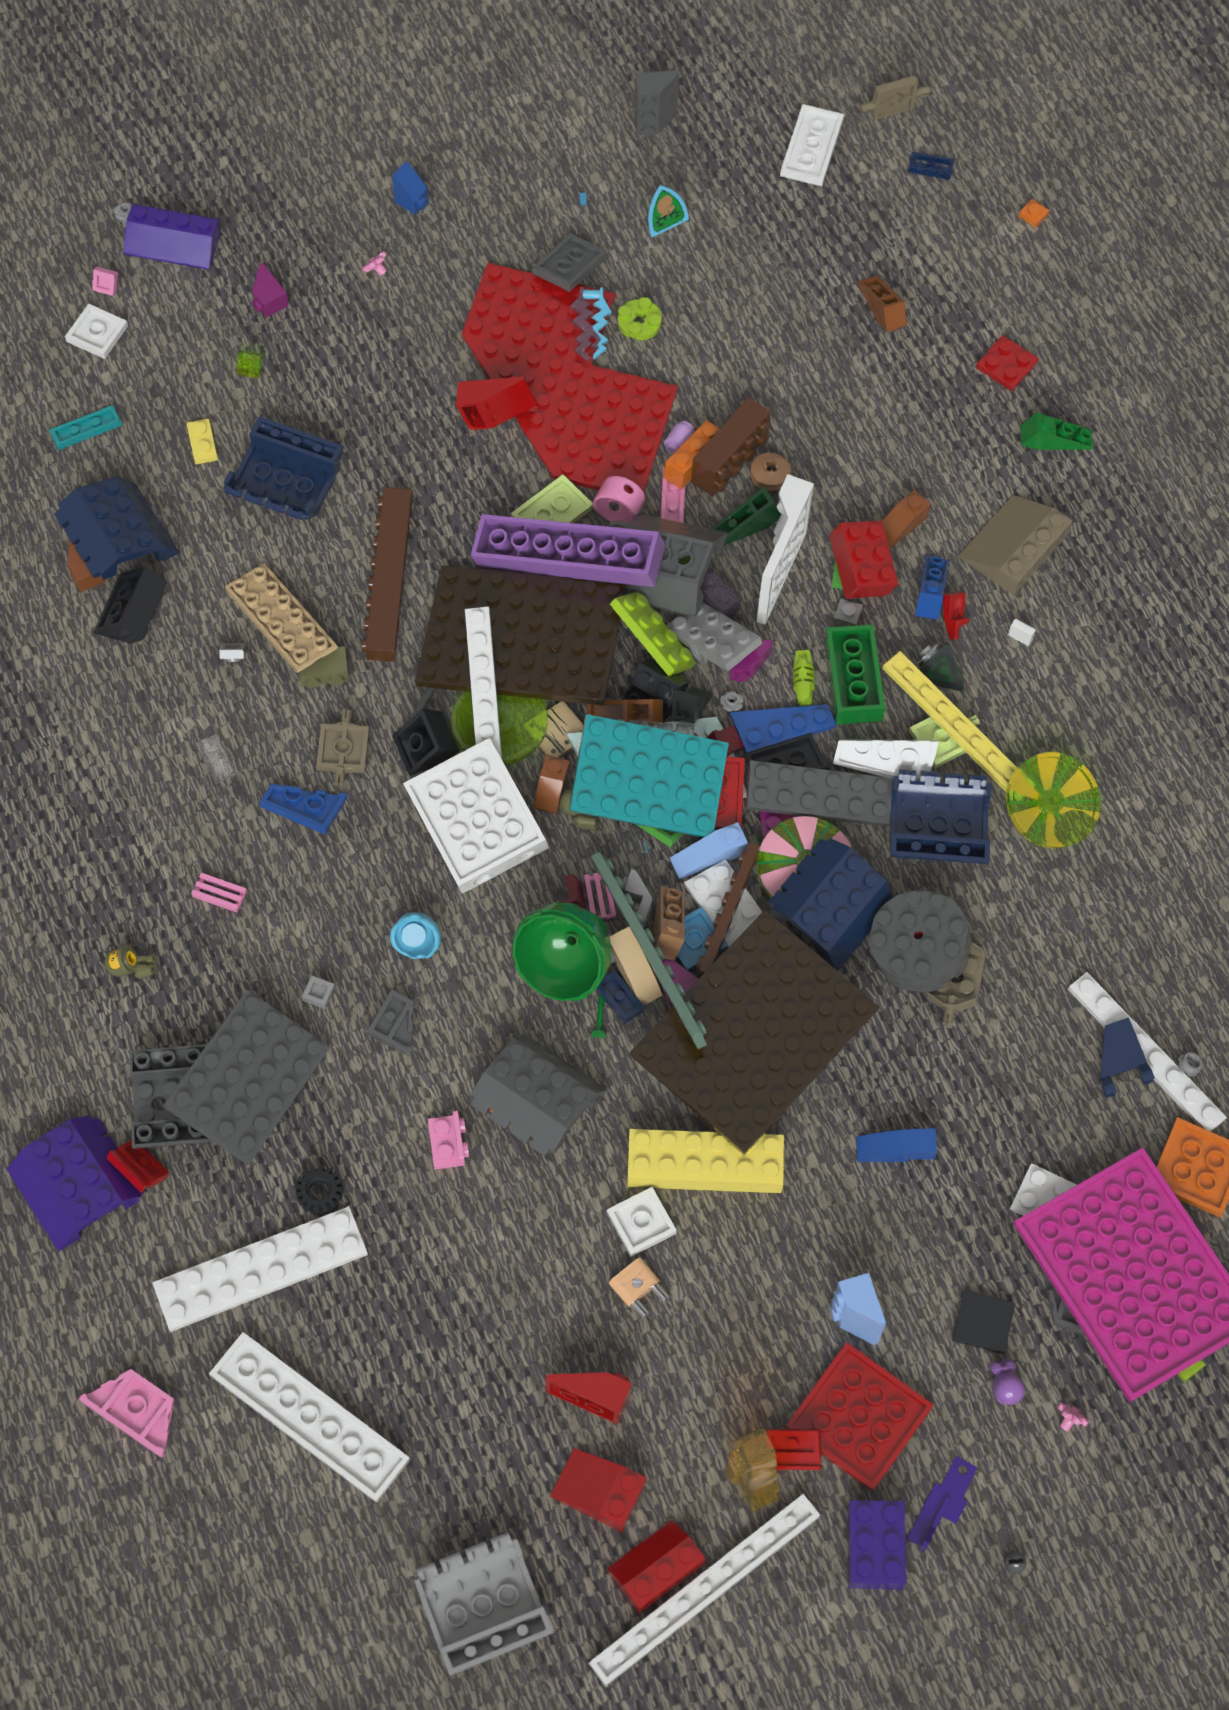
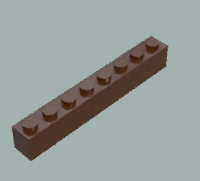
M384 487L383 496L378 498V510H381V516H376V530H379V534L374 536L373 549L377 550L376 556H372L371 570H374V576L369 577V590H372V596L367 597L366 605L367 611H370L369 617H365L364 631H367V638L362 639V652H366L367 660L395 662L412 509L411 489Z

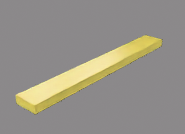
M901 651L883 665L882 669L1014 801L1018 802L1024 797L1007 790L1009 780L1017 767ZM1017 768L1023 778L1033 788L1035 785Z

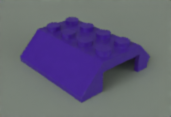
M90 1115L69 1119L26 1145L7 1168L8 1173L58 1252L80 1239L79 1231L121 1205H124L125 1209L130 1208L139 1202V1199L142 1197L141 1194L145 1192V1189L143 1192H140L106 1158L109 1151H115L117 1146L110 1136L103 1137L107 1134V1131L99 1118L91 1119Z

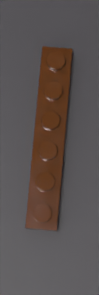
M750 843L747 851L742 850L738 861V864H741L740 869L733 872L730 880V885H733L731 892H726L723 897L721 906H724L722 914L717 913L713 927L716 929L714 934H709L704 948L708 950L705 957L700 956L696 966V970L699 971L698 979L714 964L719 956L758 857L759 846Z

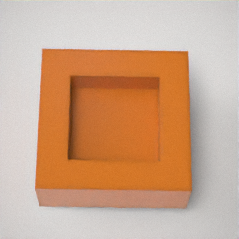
M1031 199L1019 212L1018 216L1036 228L1049 215L1050 210L1034 199Z

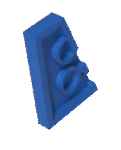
M271 784L260 801V807L325 835L346 802L348 794L339 793V795L326 794L324 790L311 792L303 791L301 787Z

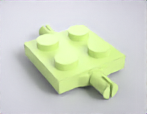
M976 715L968 718L974 725L979 724V719ZM931 717L909 729V733L914 740H939L932 765L934 769L966 753Z

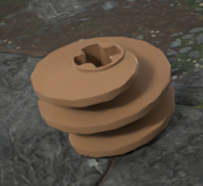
M776 453L760 454L751 464V480L760 489L765 487L768 491L780 490L787 474L791 475L789 462L783 456Z

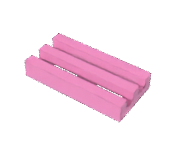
M201 873L199 881L195 884L196 888L191 893L192 897L238 912L247 889ZM204 882H207V883H210V884H213V885H216V886L225 888V889H227V890H230V891L239 893L240 895H236V894H233V893L224 891V890H222V889H219V888H216V887L207 885V884H205ZM203 889L205 891L236 901V904L200 892V890Z
M593 873L592 876H589V874L584 875L590 912L596 914L590 881H595L601 913L599 917L603 921L616 919L614 900L605 884L610 914H606L600 880H603L601 875L598 873Z

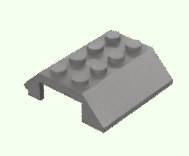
M509 1532L490 1539L493 1546L491 1548H488L484 1541L465 1549L467 1557L462 1559L460 1551L440 1559L441 1568L436 1569L434 1562L416 1569L418 1577L413 1580L449 1676L553 1634L544 1607L540 1603L524 1562L516 1537L511 1539Z

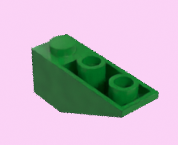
M1037 412L1020 425L1021 442L1026 447L1036 450L1093 449L1092 430Z

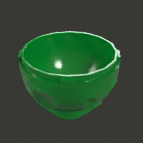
M550 903L533 910L521 920L514 934V967L520 978H523L530 988L544 997L559 1001L574 1000V1002L587 998L598 988L611 966L610 938L607 935V925L598 915L572 903Z

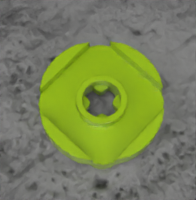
M643 297L629 301L621 306L618 310L617 323L620 331L625 336L637 338V340H647L658 333L662 323V314L660 309L651 303L649 298ZM638 316L644 317L643 323L635 322L634 320Z

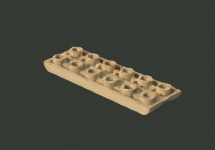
M265 563L225 586V589L235 603L296 673L338 649L335 642Z

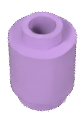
M680 421L678 424H675L664 441L666 450L673 455L695 432L694 427L686 421Z

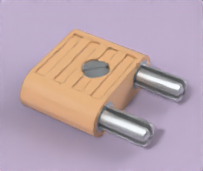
M640 1257L609 1282V1285L627 1306H632L642 1318H645L649 1311L639 1300L648 1292L653 1290L662 1302L669 1298V1295L660 1286L659 1283L661 1281Z

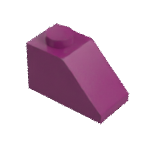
M264 263L260 264L252 289L254 299L252 300V305L258 313L262 312L265 317H268L289 304L286 291Z
M772 639L763 640L759 647L729 670V681L745 682L749 678H753L772 654Z

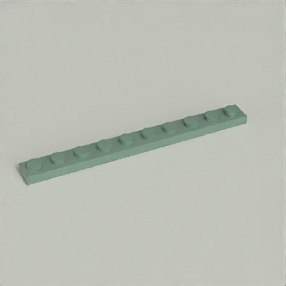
M600 852L592 855L591 857L598 872L630 926L697 1049L706 1046L703 1035L707 1034L702 1022L700 1020L695 1022L693 1016L696 1015L693 1006L690 1001L685 1003L682 999L686 995L680 983H673L672 979L676 977L669 964L663 965L662 961L665 960V957L659 946L653 947L652 943L655 940L649 928L644 930L641 926L645 922L640 912L632 910L635 904L629 893L623 894L622 890L625 889V886L619 875L613 876L612 873L615 872V869L610 859L604 860Z

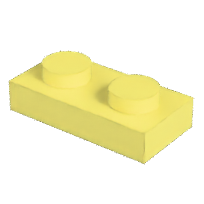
M209 419L188 422L187 428L195 464L218 460Z

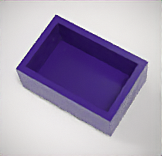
M850 1500L847 1506L848 1588L903 1590L906 1585L904 1501Z

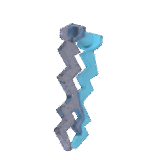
M581 287L580 296L571 305V309L580 314L572 323L584 330L581 335L575 338V341L581 344L575 349V352L585 360L590 361V356L584 351L589 346L597 350L593 355V359H596L607 350L603 344L607 343L608 339L601 335L599 331L608 324L604 317L610 315L611 310L603 298V288H600V290H583V287ZM583 299H600L594 303V306L601 311L592 317L597 322L593 326L586 322L593 313L586 309V307L590 306V303ZM593 337L597 341L592 344L588 339Z

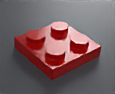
M1002 335L979 360L976 368L1010 391H1013L1036 366L1039 358Z

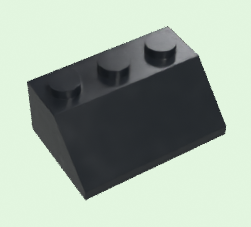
M146 566L119 574L93 633L129 644L141 641L147 634V626L150 620L155 616V608L158 601L164 595L167 581Z

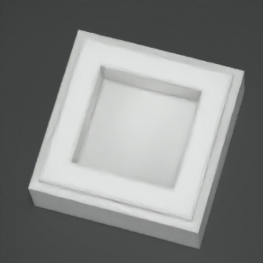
M1015 619L1011 624L1008 636L1029 646L1036 630Z

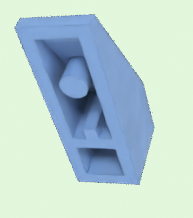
M737 822L712 832L670 857V861L678 878L682 879L709 869L725 859L730 861L740 857L742 850L747 851L748 842Z

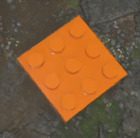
M1177 1117L1156 1168L1179 1200L1221 1218L1229 1200V1139Z

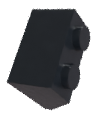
M421 709L392 735L409 776L433 768L459 752L442 711Z

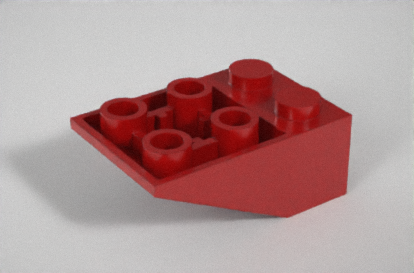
M524 376L458 382L456 407L470 430L492 429L537 405V401Z

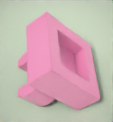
M96 267L93 271L92 290L113 296L117 291L118 272Z

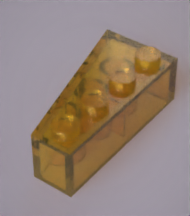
M763 1427L734 1440L726 1473L732 1485L737 1483L751 1513H754L780 1500V1495L777 1492L779 1491V1485L777 1482L774 1483V1480L778 1479L776 1452Z

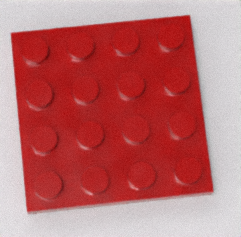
M846 1342L785 1428L820 1429L822 1456L873 1492L929 1414L934 1404Z

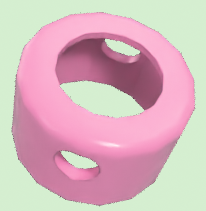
M610 476L601 485L594 498L593 506L598 515L609 522L619 520L629 523L638 516L644 505L645 495L641 488L633 481L621 476ZM624 485L630 486L633 489V493L625 492ZM609 503H618L619 509L617 511H612L609 507Z

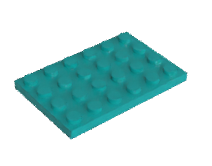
M586 714L569 811L704 838L714 832L729 743Z

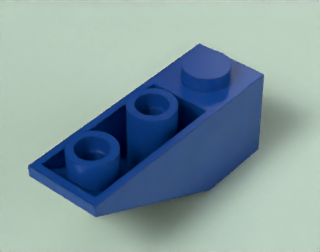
M926 556L915 616L939 619L949 560L938 556Z

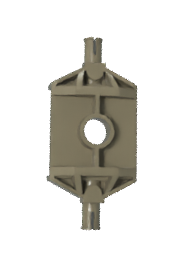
M973 942L968 964L961 973L964 976L963 980L959 983H954L950 980L942 984L943 988L926 993L929 1001L944 1010L942 1022L944 1026H947V1023L948 1027L953 1025L954 1014H957L958 1011L977 1005L986 954L984 949Z

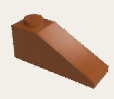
M878 275L857 281L878 324L886 332L896 331L899 327L907 325L904 300Z
M915 489L903 498L882 520L889 550L929 516L931 504Z

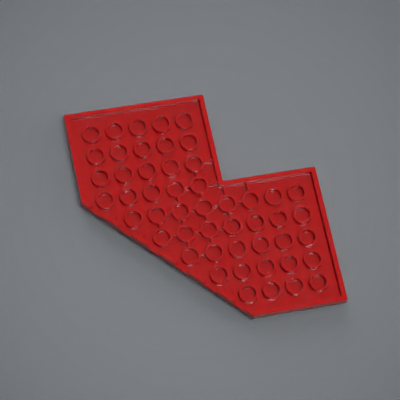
M487 263L463 328L462 338L470 347L474 357L484 369L489 379L510 378L513 376L525 377L537 401V405L515 416V419L533 445L541 461L544 462L552 478L556 480L561 475H564L572 484L599 490L606 478L621 476L633 481L645 492L678 386L593 365V355L598 350V343L601 340L592 329V326L597 324L592 317L601 311L594 306V303L600 299H583V290L600 289L578 284L569 292L533 273ZM603 290V298L611 310L616 293ZM605 326L599 331L601 335H603ZM624 485L625 492L632 494L633 489L628 485Z

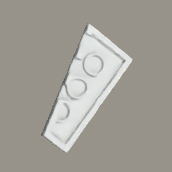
M839 739L833 764L892 779L894 776H898L899 769L916 770V779H920L921 771H931L939 740Z

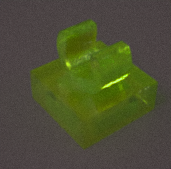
M240 350L237 357V374L259 378L262 354Z

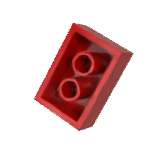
M882 521L840 523L829 534L845 599L887 596L899 585Z

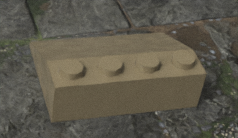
M1013 495L958 557L1015 595L1068 536L1073 521L1053 507Z

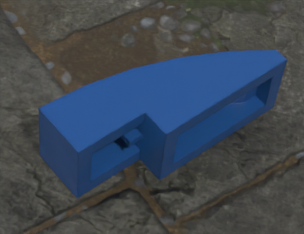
M936 1128L896 1130L856 1137L857 1162H908L909 1159H935L937 1154Z

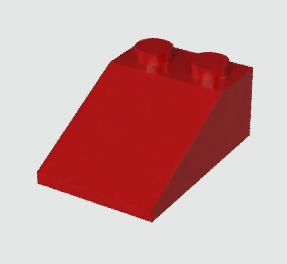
M608 1372L547 1374L545 1392L618 1425L631 1397L632 1383L628 1382L629 1378L620 1373H614V1375Z
M574 1448L550 1497L623 1533L646 1486L647 1478L622 1465Z

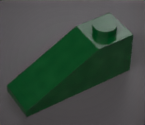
M763 487L710 529L727 532L725 546L765 530L778 521L781 516L777 509L778 502Z

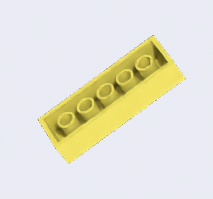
M629 1130L627 1187L765 1193L782 1192L784 1135L764 1134L744 1156L718 1132Z

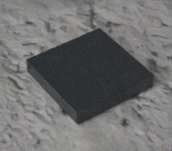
M964 1290L953 1341L1005 1354L1015 1302Z

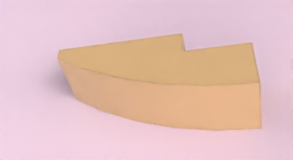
M630 926L610 936L611 953L617 961L616 965L628 987L643 1006L661 997L662 992Z

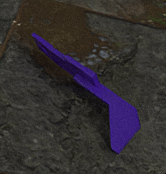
M957 1456L942 1485L940 1486L935 1483L907 1537L908 1540L919 1545V1550L925 1552L941 1518L944 1517L956 1524L968 1502L963 1496L977 1467ZM962 1465L965 1466L967 1473L960 1474L958 1468Z

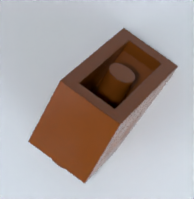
M546 755L539 777L534 809L557 814L560 799L570 774V760Z

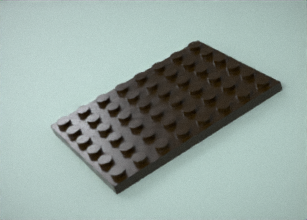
M442 565L415 679L416 686L472 692L465 609L489 607L497 695L604 706L621 617L612 608L610 603L615 598L626 595L627 584Z
M764 910L685 993L686 996L682 998L685 1003L690 1001L696 1012V1015L693 1016L695 1022L698 1020L702 1022L707 1034L703 1035L707 1045L697 1049L673 1006L630 1051L629 1055L745 1156L879 1010V1006Z

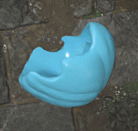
M418 912L406 913L392 926L390 942L396 951L412 959L430 958L439 949L441 931L432 917Z

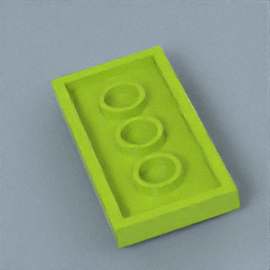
M635 592L617 597L610 603L612 608L668 676L689 670L697 663L693 659L692 653L679 642L675 632L665 625L662 616L651 608L644 595Z

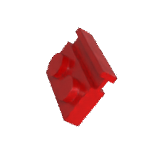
M132 1140L117 1147L115 1151H109L106 1157L140 1192H143L147 1187L151 1188L164 1181L170 1173L145 1148L133 1149Z
M820 1429L766 1430L767 1470L822 1469Z

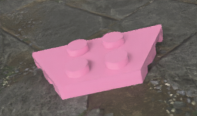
M132 1369L119 1375L117 1379L100 1385L101 1388L87 1395L85 1393L80 1396L79 1401L154 1454L163 1458L174 1408V1398Z

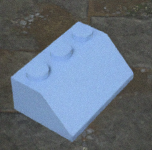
M869 1273L839 1281L834 1292V1298L832 1299V1306H829L833 1321H838L841 1329L872 1345L878 1344L886 1321Z

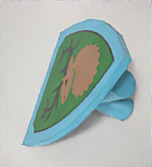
M662 185L655 192L649 207L648 226L651 237L689 220L685 203L681 197L672 189Z

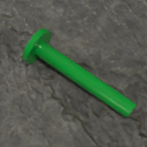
M600 994L596 1030L591 1032V1036L595 1038L606 1037V1032L602 1031L605 1000Z

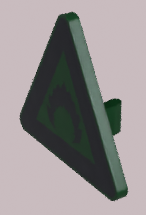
M946 643L919 670L935 686L961 692L964 690V685L951 645Z

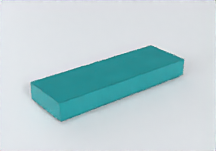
M111 405L49 429V432L57 449L61 450L122 426V422L114 406Z

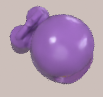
M1004 1358L1001 1363L995 1360L990 1361L988 1368L996 1376L992 1382V1392L996 1400L1001 1404L1014 1405L1020 1402L1025 1394V1387L1020 1378L1013 1373L1016 1369L1015 1363L1008 1358Z

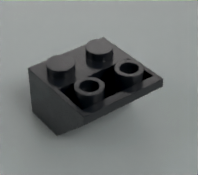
M649 658L639 663L622 700H663L664 723L672 713L673 693L675 690L685 692L690 681L679 674L668 676L654 659Z

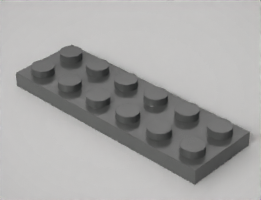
M752 760L748 764L747 810L809 816L885 827L890 825L892 778Z

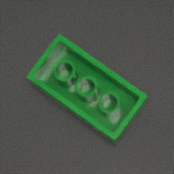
M874 625L826 628L824 646L836 725L882 722L885 702Z

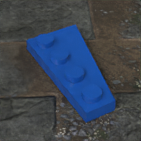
M828 704L730 712V718L744 745L745 753L809 733L814 735L836 728V723Z

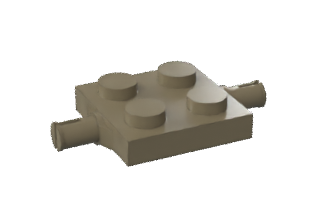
M915 75L875 86L873 99L871 102L859 104V110L861 113L871 111L874 120L914 109V104L919 97L930 94V88L928 85L917 88L918 80Z
M346 709L342 710L341 722L335 724L321 723L316 768L317 771L334 772V785L339 787V783L340 787L344 786L345 773H365L369 726H357L350 723L352 711L347 709V717Z

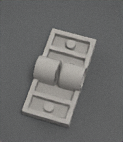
M703 602L697 617L680 614L666 625L675 632L679 642L689 647L696 660L702 664L710 660L726 671L731 670L762 644L760 636Z

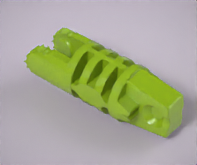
M798 650L795 653L793 666V690L796 692L799 706H811L812 692L815 689L814 666L810 650Z

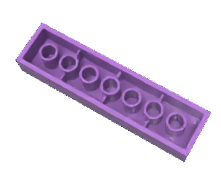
M482 514L470 556L480 569L655 587L665 543L660 533L656 531Z

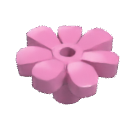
M385 251L368 260L369 263L362 268L363 271L367 273L375 269L380 276L387 271L382 265L384 257L387 255Z
M1059 1403L1057 1408L1062 1411V1416L1065 1417L1060 1424L1062 1429L1069 1431L1073 1424L1078 1426L1082 1424L1085 1427L1088 1425L1089 1420L1079 1413L1080 1410L1074 1406L1071 1408L1067 1404Z

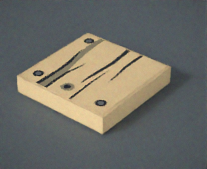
M561 701L524 725V728L546 755L561 758L573 750L567 738V733L582 732L583 724L567 704Z

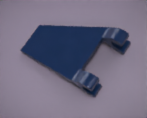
M1126 1018L1105 1025L1100 1071V1084L1105 1098L1115 1096L1116 1092L1110 1077L1136 1068L1139 1071L1143 1085L1153 1083V1079H1155L1154 1074L1147 1063L1130 1019Z

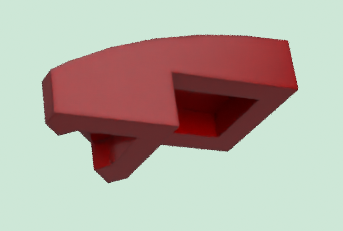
M956 591L943 595L944 620L949 639L952 640L959 638V629L963 624L967 625L969 622V618L963 617L965 592Z

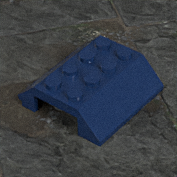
M259 416L249 434L251 445L235 475L233 471H229L224 480L223 490L229 495L238 498L244 497V500L260 506L265 504L266 508L280 513L286 512V515L300 520H309L315 517L336 479L343 445Z
M119 476L76 488L58 504L60 509L54 513L60 525L65 528L64 531L72 544L76 545L75 549L83 562H87L85 565L93 578L101 575L104 580L116 576L119 563L153 553L158 562L179 554V551L137 485Z
M899 769L898 776L893 777L889 829L890 857L989 864L988 804L991 798V783H986L987 776L969 774V780L966 783L964 782L965 774L945 773L944 781H940V772L921 771L920 779H916V770Z
M832 838L828 841L820 839L810 851L813 856L807 854L797 866L796 871L799 874L792 872L781 886L784 892L777 890L768 901V905L772 908L771 914L780 923L789 920L821 950L819 956L839 971L870 933L877 912L893 896L887 881L850 846Z

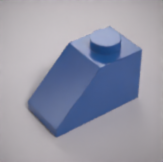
M405 161L392 175L394 202L416 214L420 209L424 210L428 205V188L412 166Z

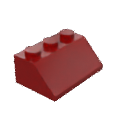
M671 1520L609 1566L607 1570L637 1612L641 1613L705 1564L706 1558L692 1539Z

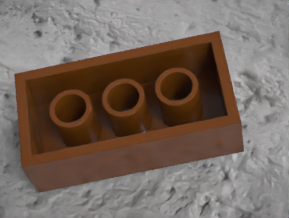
M748 397L693 458L691 483L712 497L718 491L720 493L723 492L728 485V480L740 473L742 464L745 461L749 462L752 460L759 445L763 447L769 439L768 431L771 425V412Z

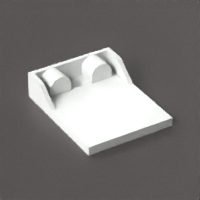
M787 474L779 492L780 500L777 509L781 516L774 529L773 543L775 548L762 575L757 622L764 625L770 616L808 529L814 483Z
M490 738L403 783L461 893L479 886L549 848L544 835Z

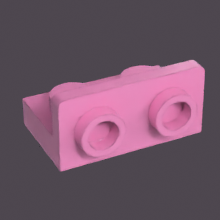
M458 1110L453 1111V1116L428 1119L434 1170L464 1166V1157H469L467 1142H462L461 1133H466L464 1118H459Z

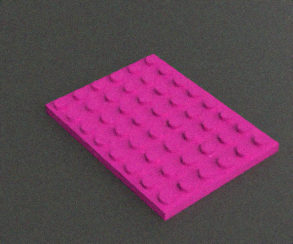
M1144 1148L1139 1149L1014 1221V1227L1129 1403L1229 1344V1274Z

